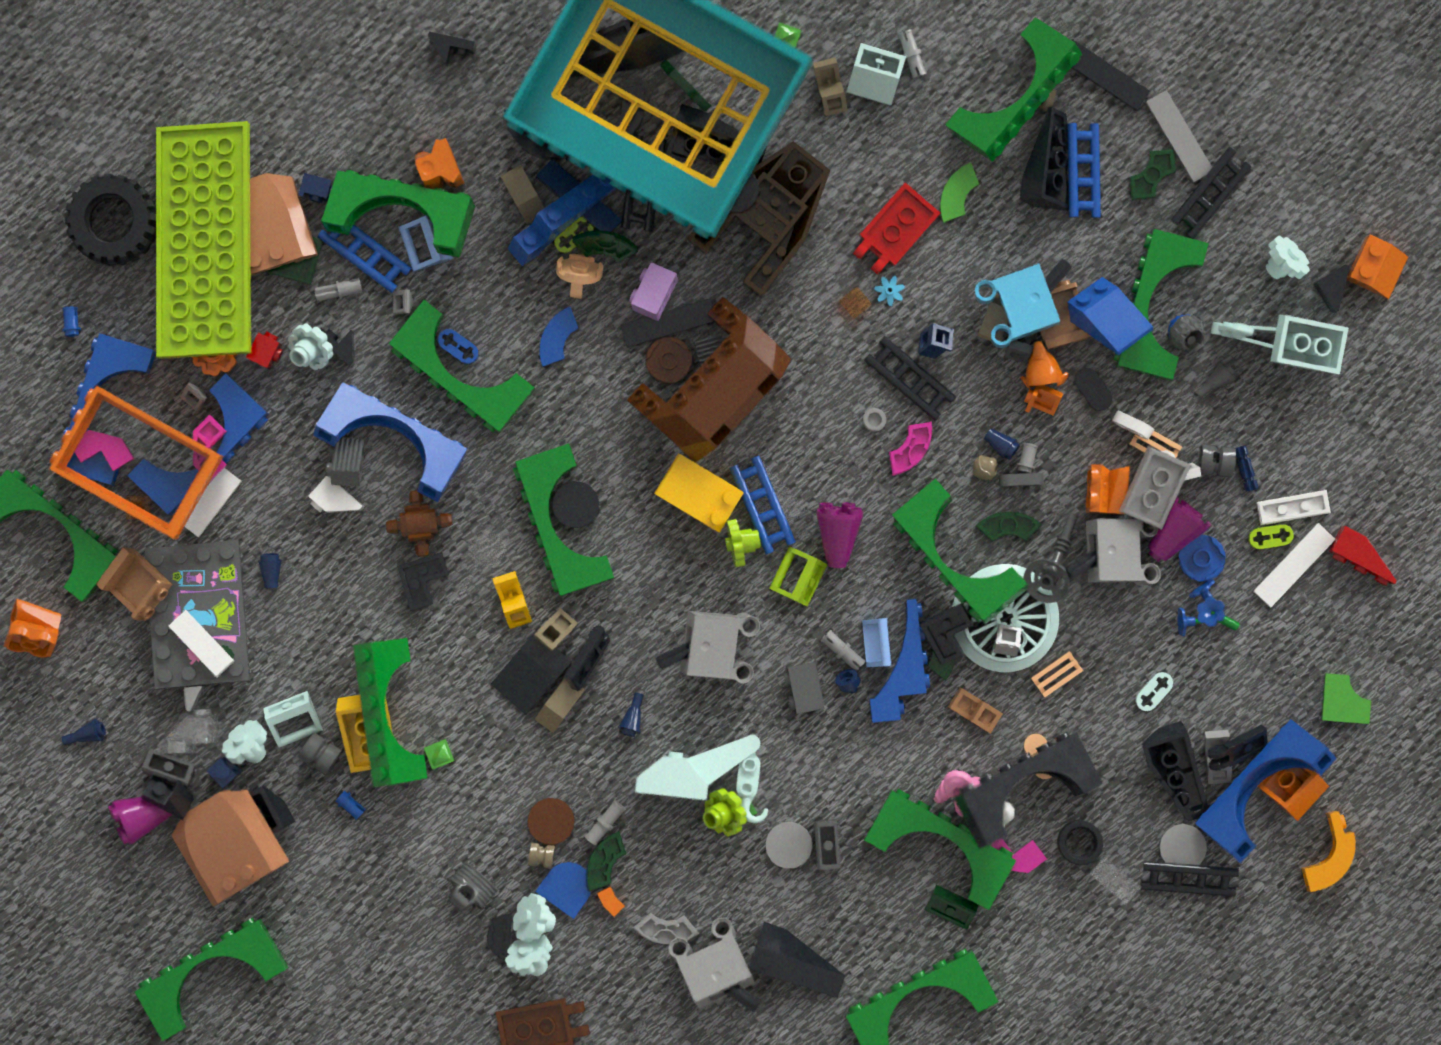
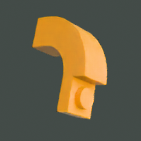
M1338 811L1326 813L1333 839L1329 855L1318 864L1301 868L1306 889L1309 892L1325 889L1340 880L1349 869L1354 858V832L1344 833V829L1347 828L1344 816L1340 815Z

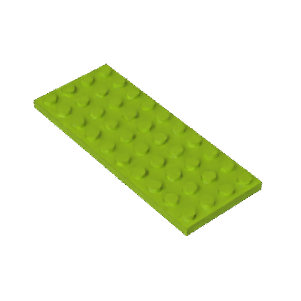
M248 121L156 127V357L165 359L251 354L250 123Z

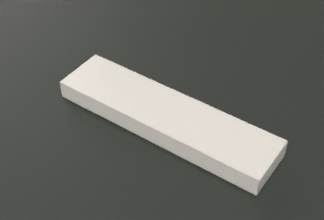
M1317 523L1253 592L1271 608L1333 543L1335 538Z

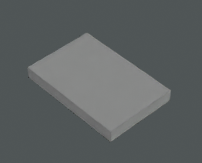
M1148 446L1119 511L1162 530L1191 465Z

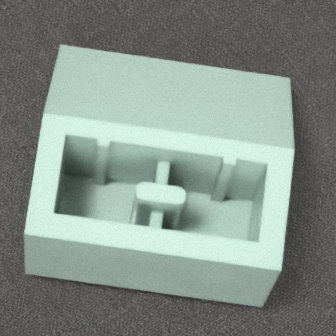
M861 43L847 93L891 106L906 56Z

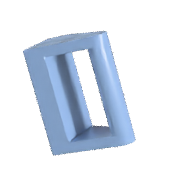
M427 216L399 227L413 272L453 259V256L437 253L433 246V223ZM420 225L422 226L432 259L422 263L419 261L409 229Z
M887 618L862 620L866 667L891 666Z

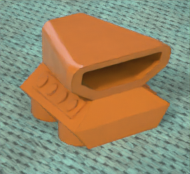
M446 138L435 140L432 153L420 152L415 155V165L425 188L433 190L434 188H442L443 181L456 189L458 186L465 184Z
M1103 465L1088 466L1086 513L1125 515L1119 509L1128 491L1130 466L1109 470Z
M16 599L10 614V627L4 641V647L13 652H29L36 657H51L58 637L61 614Z

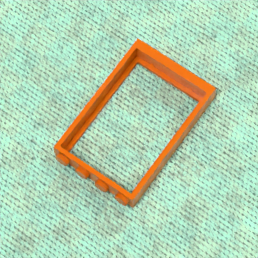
M98 386L95 389L91 388L84 400L87 402L83 410L79 409L73 418V422H75L71 431L67 430L61 440L64 444L60 451H55L49 462L52 465L49 469L169 537L178 539L224 456ZM103 401L110 403L206 457L170 523L163 521L67 467Z

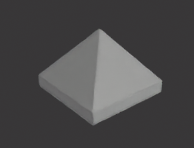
M410 290L394 291L393 315L410 313L414 305ZM401 296L403 297V309H401Z
M192 383L186 385L180 396L197 412L202 408L207 399L204 390ZM191 393H192L194 396H196V397L199 399V401H198V402L195 401V400H194L190 395H188V394H191Z

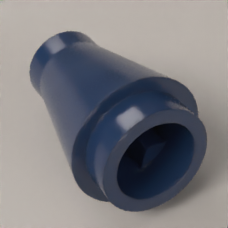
M993 428L984 437V440L1003 459L1007 458L1010 460L1020 447V444L1016 442L1017 439L1002 434Z
M278 553L260 555L258 563L264 581V588L278 587L282 559H279Z

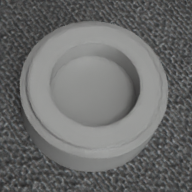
M871 408L865 412L863 424L869 431H880L886 424V415L878 408Z

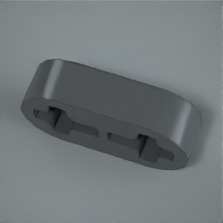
M1043 473L999 475V487L1044 485Z

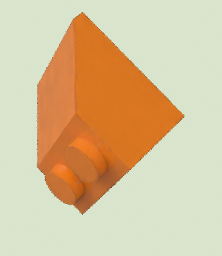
M1370 234L1365 237L1347 276V280L1389 299L1408 256L1392 244Z
M1289 768L1278 771L1258 785L1267 796L1296 821L1307 812L1329 787L1319 774L1303 768Z

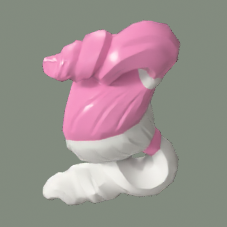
M951 771L945 775L933 800L936 803H944L950 797L953 798L960 794V788L970 783L973 786L979 784L978 779L980 777L971 778L965 772ZM954 800L956 812L959 816L963 817ZM1006 801L1003 809L1004 827L1014 818V808Z

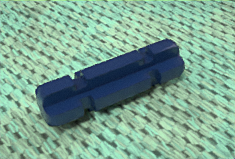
M1240 446L1235 448L1236 458L1239 460L1237 464L1240 474L1245 481L1243 483L1245 490L1250 492L1258 489L1257 480H1254L1253 477L1255 473L1251 460L1247 457L1249 454L1247 447Z

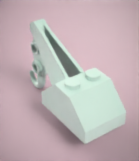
M1279 315L1277 327L1213 322L1211 334L1272 348L1271 362L1332 374H1340L1348 333L1347 327L1288 315ZM1254 331L1276 333L1274 345L1249 339L1246 336H1252Z
M749 735L690 758H683V753L669 751L668 756L664 755L637 777L635 792L706 800L708 785L739 764L736 790L738 797L742 800L741 807L747 812L746 819L748 822L760 823L767 817L768 809L765 808L760 816H752L749 811L750 804L758 790L760 760L755 755V752L760 747V740L755 735Z

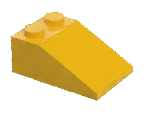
M678 453L654 494L720 533L744 492Z
M360 695L338 698L336 715L350 772L371 770ZM385 699L387 720L392 731L389 709Z

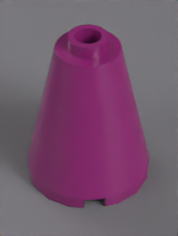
M1178 496L1162 530L1158 528L1157 534L1152 537L1148 545L1150 549L1149 555L1158 562L1161 559L1167 561L1212 526L1209 521L1204 524L1201 520L1203 515L1182 499L1179 503Z

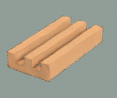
M1153 431L1151 436L1175 449L1174 452H1170L1175 454L1176 458L1182 446ZM1136 434L1129 444L1145 453L1147 448L1136 442L1137 439L1142 440L1159 451L1168 450L1156 442L1144 439Z
M1069 651L1031 677L1043 697H1046L1081 673L1083 669ZM1069 658L1070 663L1041 683L1038 681L1040 677ZM1074 666L1076 668L1072 673L1045 691L1043 688L1045 685Z

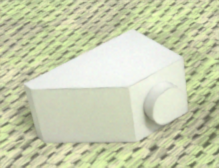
M327 476L309 495L312 499L310 504L320 513L322 510L329 513L361 511L364 508L362 504L340 485H331V477Z

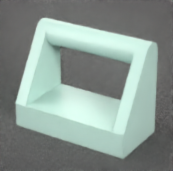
M308 691L264 708L266 723L279 748L308 737L314 732L323 731ZM309 712L314 722L313 725L280 737L275 724Z

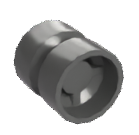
M1201 444L1198 460L1201 474L1212 475L1216 472L1220 477L1232 478L1235 468L1236 449L1221 446L1220 449H1217L1215 445Z
M314 732L304 745L298 758L309 765L315 763V769L326 776L341 755L342 749L332 743L326 745L325 739Z

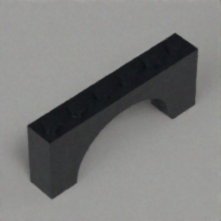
M1065 732L1055 737V743L1050 745L1049 742H1046L1036 747L1037 752L1033 755H1030L1029 752L1017 758L1018 763L1011 765L1009 762L998 768L999 773L993 776L991 773L980 777L978 779L979 784L973 786L970 783L959 789L960 794L953 798L978 848L987 847L1008 836L1003 822L1004 804L1009 792L1024 777L1030 774H1045L1055 777L1063 782L1074 796L1084 794L1103 784L1078 733L1069 735L1068 732Z

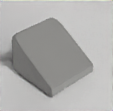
M998 624L994 653L1017 656L1022 628Z
M205 686L184 688L185 710H194Z

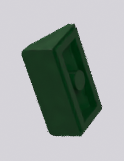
M936 885L924 910L967 930L977 913L979 904Z

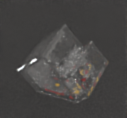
M212 709L194 710V714L187 715L164 739V754L195 752V743L218 742V714H212Z

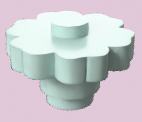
M1277 236L1269 243L1271 258L1268 260L1266 269L1273 278L1279 279L1288 275L1291 278L1295 276L1297 279H1301L1310 271L1307 266L1309 261L1304 252L1299 250L1297 245L1289 238L1285 237L1283 239L1281 236Z
M308 324L297 326L292 331L293 334L288 337L291 361L296 366H310L313 370L324 368L329 363V359L333 357V346L327 342V335L318 327L311 328Z
M248 720L244 725L236 726L229 733V739L223 743L222 753L232 764H241L244 760L256 764L266 755L263 743L266 741L267 732L258 721Z
M531 893L528 897L524 896L518 903L517 913L513 917V929L517 931V939L531 943L533 939L538 940L543 933L550 932L554 928L555 915L545 905L546 900L544 897Z
M541 935L538 940L533 939L531 943L516 940L507 950L509 956H507L505 962L512 973L518 972L521 976L527 974L540 976L548 968L547 961L550 959L549 952L552 950V945L545 935Z

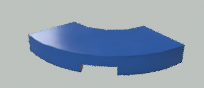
M571 307L565 308L556 314L547 324L540 341L542 367L565 359L563 351L565 341L571 333L579 329Z

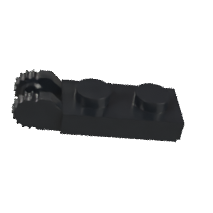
M595 626L589 632L588 641L580 649L577 658L566 671L564 678L570 687L576 691L581 690L610 642V637L605 633L606 631L602 626Z
M1261 724L1223 745L1213 746L1208 751L1209 759L1211 758L1209 762L1210 770L1219 771L1228 766L1231 767L1261 752L1268 744L1267 728Z

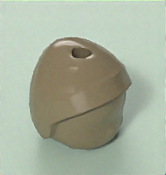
M980 455L975 459L973 475L976 478L992 480L996 476L998 465L995 458Z

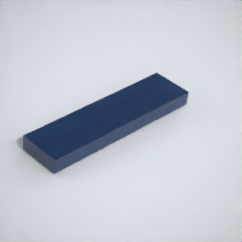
M553 159L536 175V178L559 198L580 184ZM601 201L581 216L597 231L613 232L622 222V219Z

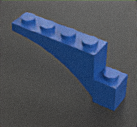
M594 175L590 176L538 212L532 224L513 237L508 250L521 266H524L537 257L572 223L617 188L612 186L611 180L607 177L603 181Z
M916 599L906 600V628L897 663L879 693L874 698L869 699L872 723L901 720L900 715L904 714L903 700H899L898 696L926 693V688H930L929 674H924V665L928 664L926 650L922 651L921 641H925V633L919 627L918 619L923 617L921 603L917 604Z

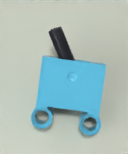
M1061 259L1046 278H1044L1040 265L1037 264L992 281L982 280L976 285L975 298L981 304L993 302L996 294H998L1010 325L1008 327L1007 325L1000 324L993 328L991 342L994 346L1005 348L1012 341L1060 324L1051 292L1072 269L1069 262ZM989 287L992 290V295L987 298L980 296V288ZM1002 330L1008 334V339L1005 342L996 340L995 334L998 331Z

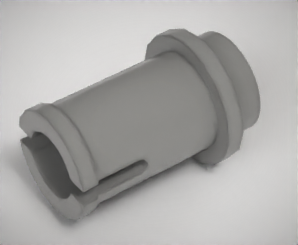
M1023 443L1020 462L1016 464L1018 471L1032 473V470H1035L1033 464L1038 449L1037 445Z

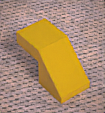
M516 572L493 578L509 628L512 629L532 622Z

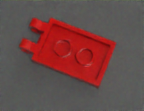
M904 183L860 233L859 237L864 241L856 248L853 254L861 259L868 250L874 253L879 259L872 266L871 270L878 275L888 263L895 266L940 215V212L907 183Z

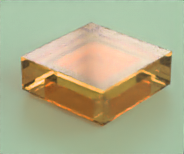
M857 286L839 301L853 319L872 305Z

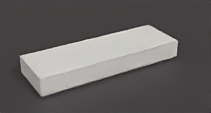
M224 468L205 489L185 527L197 537H200L242 481Z
M1327 490L1256 502L1260 525L1331 513Z
M187 610L169 625L175 634L216 677L220 676L235 662Z

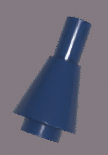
M634 693L631 707H629L618 726L622 730L621 734L630 737L640 734V707L643 694Z
M93 719L74 733L62 736V743L68 745L77 741H103L104 735H106L105 726L97 719Z

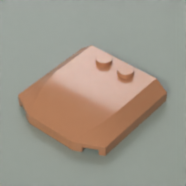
M265 173L250 178L251 278L253 275L291 262L297 263L318 255L300 197L298 196L299 193L294 178L291 176Z
M223 790L188 811L184 819H180L171 835L213 907L289 862L248 790Z

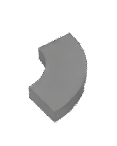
M649 913L633 927L642 937L660 944H670L675 938H683L688 941L699 934L685 915L676 920H664L656 917L653 913Z

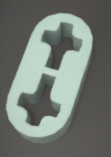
M1163 672L1156 673L1135 698L1137 707L1143 711L1154 709L1173 687L1171 676ZM1158 677L1161 679L1166 677L1167 688L1161 687L1156 692L1154 690L1158 685L1156 679ZM1153 692L1154 695L1150 699L1152 704L1150 706H1142L1143 700L1141 696H1148Z

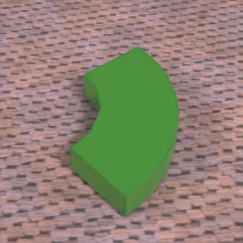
M968 163L958 169L944 187L940 201V213L943 223L965 215L964 203L966 196L973 188L979 185L972 163Z

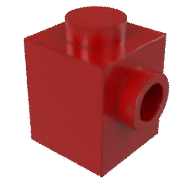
M267 331L264 335L258 332L251 346V354H247L246 358L270 370L273 362H278L283 353V350L280 349L282 344L277 342L279 337Z

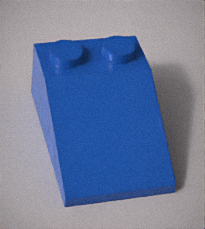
M1103 277L1068 301L1070 322L1118 355L1153 330V326L1125 294Z

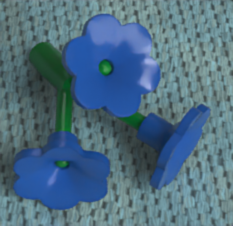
M1214 580L1206 581L1189 594L1190 598L1202 596L1205 601L1197 607L1199 612L1198 619L1186 617L1185 610L1178 608L1179 635H1186L1187 626L1206 623L1209 627L1220 623L1234 631L1239 628V622L1225 616L1223 612L1224 603L1220 600L1216 601L1210 593L1209 588L1215 583Z

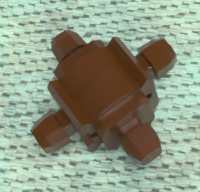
M415 490L410 491L409 503H412V505L404 506L405 513H400V521L394 519L386 522V531L390 534H399V531H401L403 538H408L411 544L417 543L415 545L417 556L425 557L429 555V544L427 542L434 541V534H439L438 526H441V528L450 527L453 525L452 515L448 513H440V516H437L436 510L430 509L428 503L422 504L424 502L423 494Z

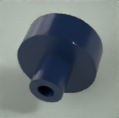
M846 669L837 675L835 682L840 691L853 694L857 692L861 679L856 670Z

